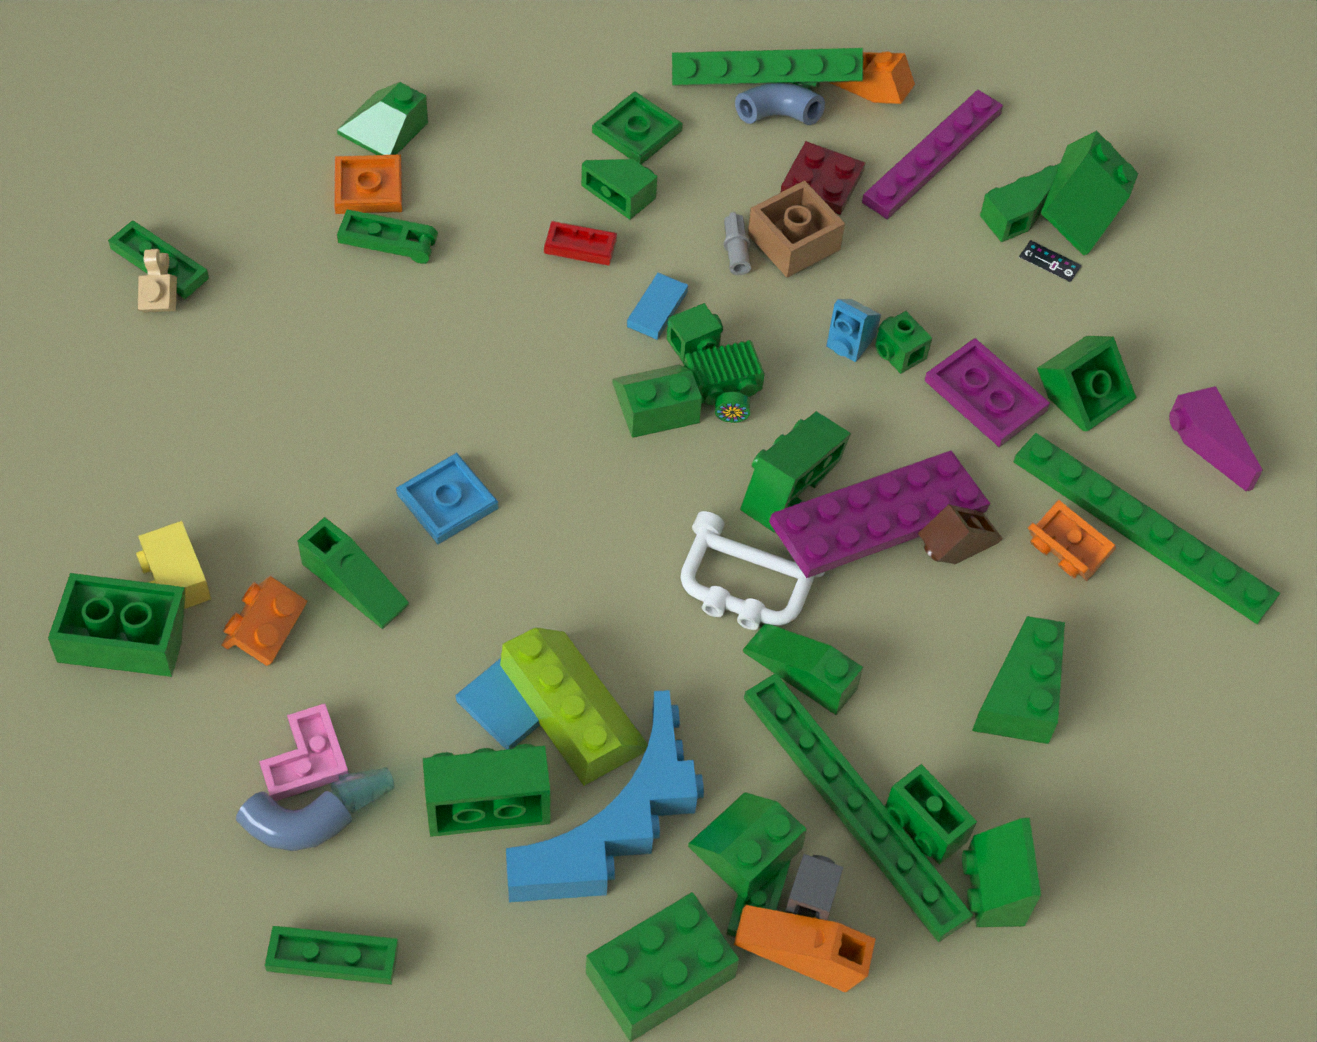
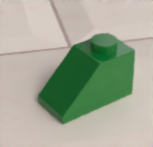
M634 159L585 160L582 163L581 186L629 220L656 199L658 176L651 169L642 166Z

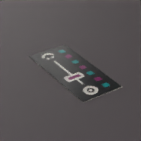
M1031 240L1019 255V258L1068 282L1072 281L1082 266Z

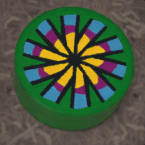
M725 392L715 400V415L724 422H742L750 416V399L739 392Z

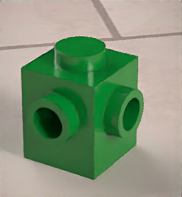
M705 303L668 318L667 341L683 364L685 354L688 352L693 353L694 351L699 352L702 349H713L715 346L720 347L721 333L723 332L722 322L717 314L711 313Z
M904 311L895 317L890 316L879 325L875 348L884 360H888L902 374L927 359L932 337L907 311Z

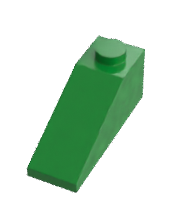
M764 624L743 648V653L771 672L777 673L781 679L834 715L838 714L858 689L863 671L861 665L833 646L771 624Z

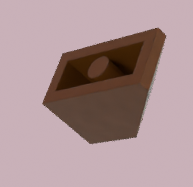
M948 504L918 533L925 543L924 550L934 561L957 564L998 544L1003 539L983 512Z

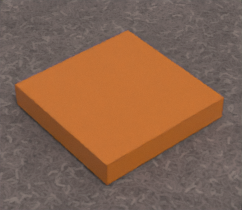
M401 155L335 156V214H345L347 209L364 213L402 212Z

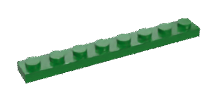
M1035 433L1015 455L1013 461L1015 464L1255 624L1261 621L1280 595L1278 591L1041 435Z
M774 673L745 691L744 700L938 943L968 923L973 914L895 818L890 815L887 808L778 674Z

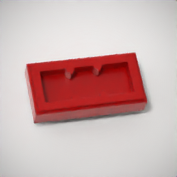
M551 221L544 244V254L610 266L617 241V233Z

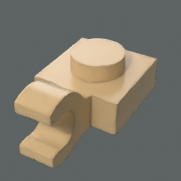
M159 249L145 250L144 264L148 275L139 276L138 310L144 313L176 311L177 277L168 274L169 254L160 253Z

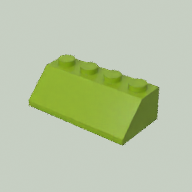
M535 627L503 643L500 666L537 716L539 724L583 786L645 753L648 747L647 742L564 631Z

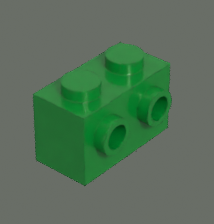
M922 764L892 786L885 804L890 815L915 838V843L922 853L929 857L932 856L939 865L969 841L977 823L970 813Z

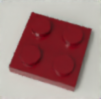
M805 141L781 184L780 193L806 181L836 214L841 215L864 172L866 162Z

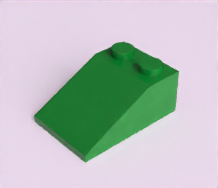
M1096 130L1067 145L1041 214L1083 256L1087 255L1131 196L1138 172Z

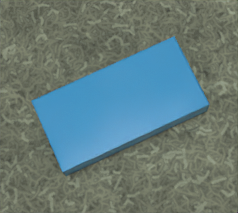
M657 273L627 319V327L658 340L668 324V318L674 315L688 293V285Z

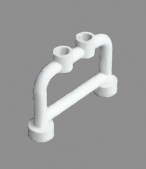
M699 512L692 526L693 531L697 535L682 567L680 576L682 586L686 592L692 597L703 601L702 610L706 614L713 617H721L725 609L739 614L737 622L742 627L750 630L758 629L760 622L781 626L795 620L803 608L814 578L823 576L825 572L806 578L796 562L720 536L725 526L723 519L711 512ZM707 547L797 578V583L787 607L780 611L771 610L756 599L748 598L743 600L731 596L722 587L711 586L709 588L699 584L695 576Z

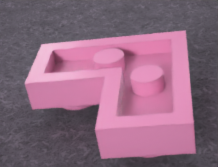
M325 703L287 715L297 746L296 750L259 761L269 795L275 801L349 778V772Z

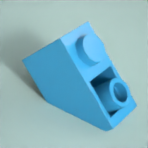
M838 299L834 303L826 347L832 349L840 356H845L857 362L877 336L881 314L853 299Z

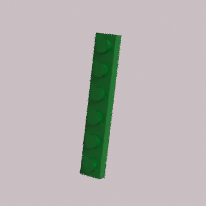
M863 48L672 53V85L863 82Z

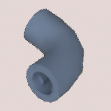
M772 83L754 87L738 94L735 100V107L739 117L748 124L768 116L783 115L795 118L806 125H813L821 118L824 112L825 100L823 96L798 85Z
M261 791L251 796L241 806L236 815V821L251 836L271 848L289 851L317 847L337 835L352 822L347 808L329 791L323 792L311 804L297 810L285 809L265 791Z

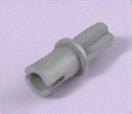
M732 212L729 214L730 216L724 219L726 233L724 248L728 251L730 272L734 275H744L751 270L748 253L750 239L746 236L743 216Z

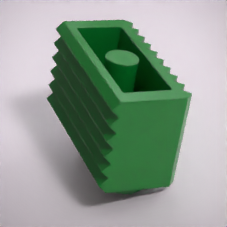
M751 340L741 341L739 344L735 342L733 345H722L719 348L715 346L713 349H702L699 352L694 351L693 353L688 352L685 354L684 367L692 370L702 396V403L706 402L709 405H714L716 398L725 392H739L747 397H751L763 389L765 373Z

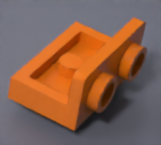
M1060 500L1051 507L1037 524L1032 522L1028 527L1030 535L1033 537L1030 540L1031 544L1046 556L1049 552L1057 556L1061 560L1058 563L1059 567L1074 579L1080 575L1088 581L1116 549L1115 544Z
M269 576L260 584L252 583L241 600L245 603V606L240 614L234 613L225 625L223 632L227 636L221 644L227 650L235 645L266 666L273 662L308 602L272 576Z

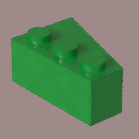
M817 411L805 420H798L787 435L781 434L775 440L772 447L767 451L762 449L752 462L754 472L740 510L775 533V530L769 523L772 513L802 503L798 496L809 485L815 489L842 458L851 433Z
M1031 616L1026 617L978 713L972 731L1049 744L1057 727L1059 717L1065 622Z

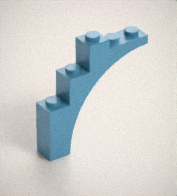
M670 690L654 691L652 707L653 728L648 747L629 783L607 807L587 822L567 833L526 846L506 848L509 903L607 895L608 880H615V856L652 854L653 839H660L658 816L693 814L696 812L697 799L704 798L702 774L695 775L693 760L684 761L682 740H675L674 728H679L680 718L678 704L671 705Z

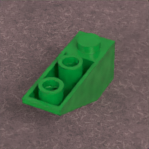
M1060 163L1054 166H1047L1042 171L1030 176L1020 177L1013 183L1001 188H994L985 194L980 217L1001 243L1028 232L1040 217Z
M326 517L321 519L297 540L302 565L381 629H384L409 606L407 599L356 542Z

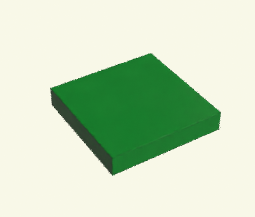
M634 91L592 125V133L629 159H634L642 165L682 132L683 123Z

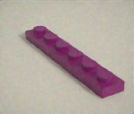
M976 90L863 194L862 203L888 220L1001 114L1003 104L982 91Z

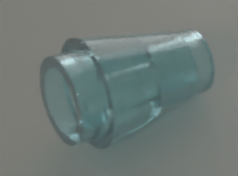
M387 767L340 775L337 781L331 783L332 794L352 813L394 789V781Z

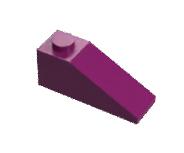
M1209 387L1178 395L1170 411L1169 421L1172 428L1180 435L1183 443L1246 492L1253 490L1263 469L1217 387Z

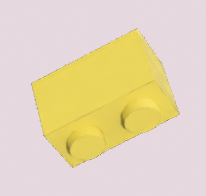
M182 521L138 536L142 551L136 552L143 574L151 571L154 579L148 583L185 587L184 609L211 600L206 579Z

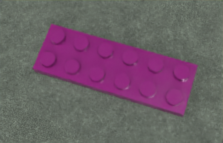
M952 450L774 512L770 517L769 523L805 577L810 578L920 537L918 533L948 504L985 513L991 503Z

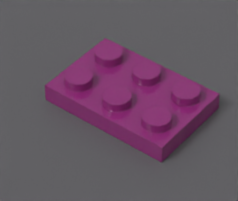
M976 338L929 370L924 380L998 447L1046 413L1050 405L1048 400Z

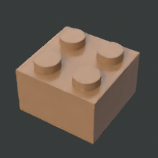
M803 181L751 207L748 235L788 278L841 249L845 223L809 184Z

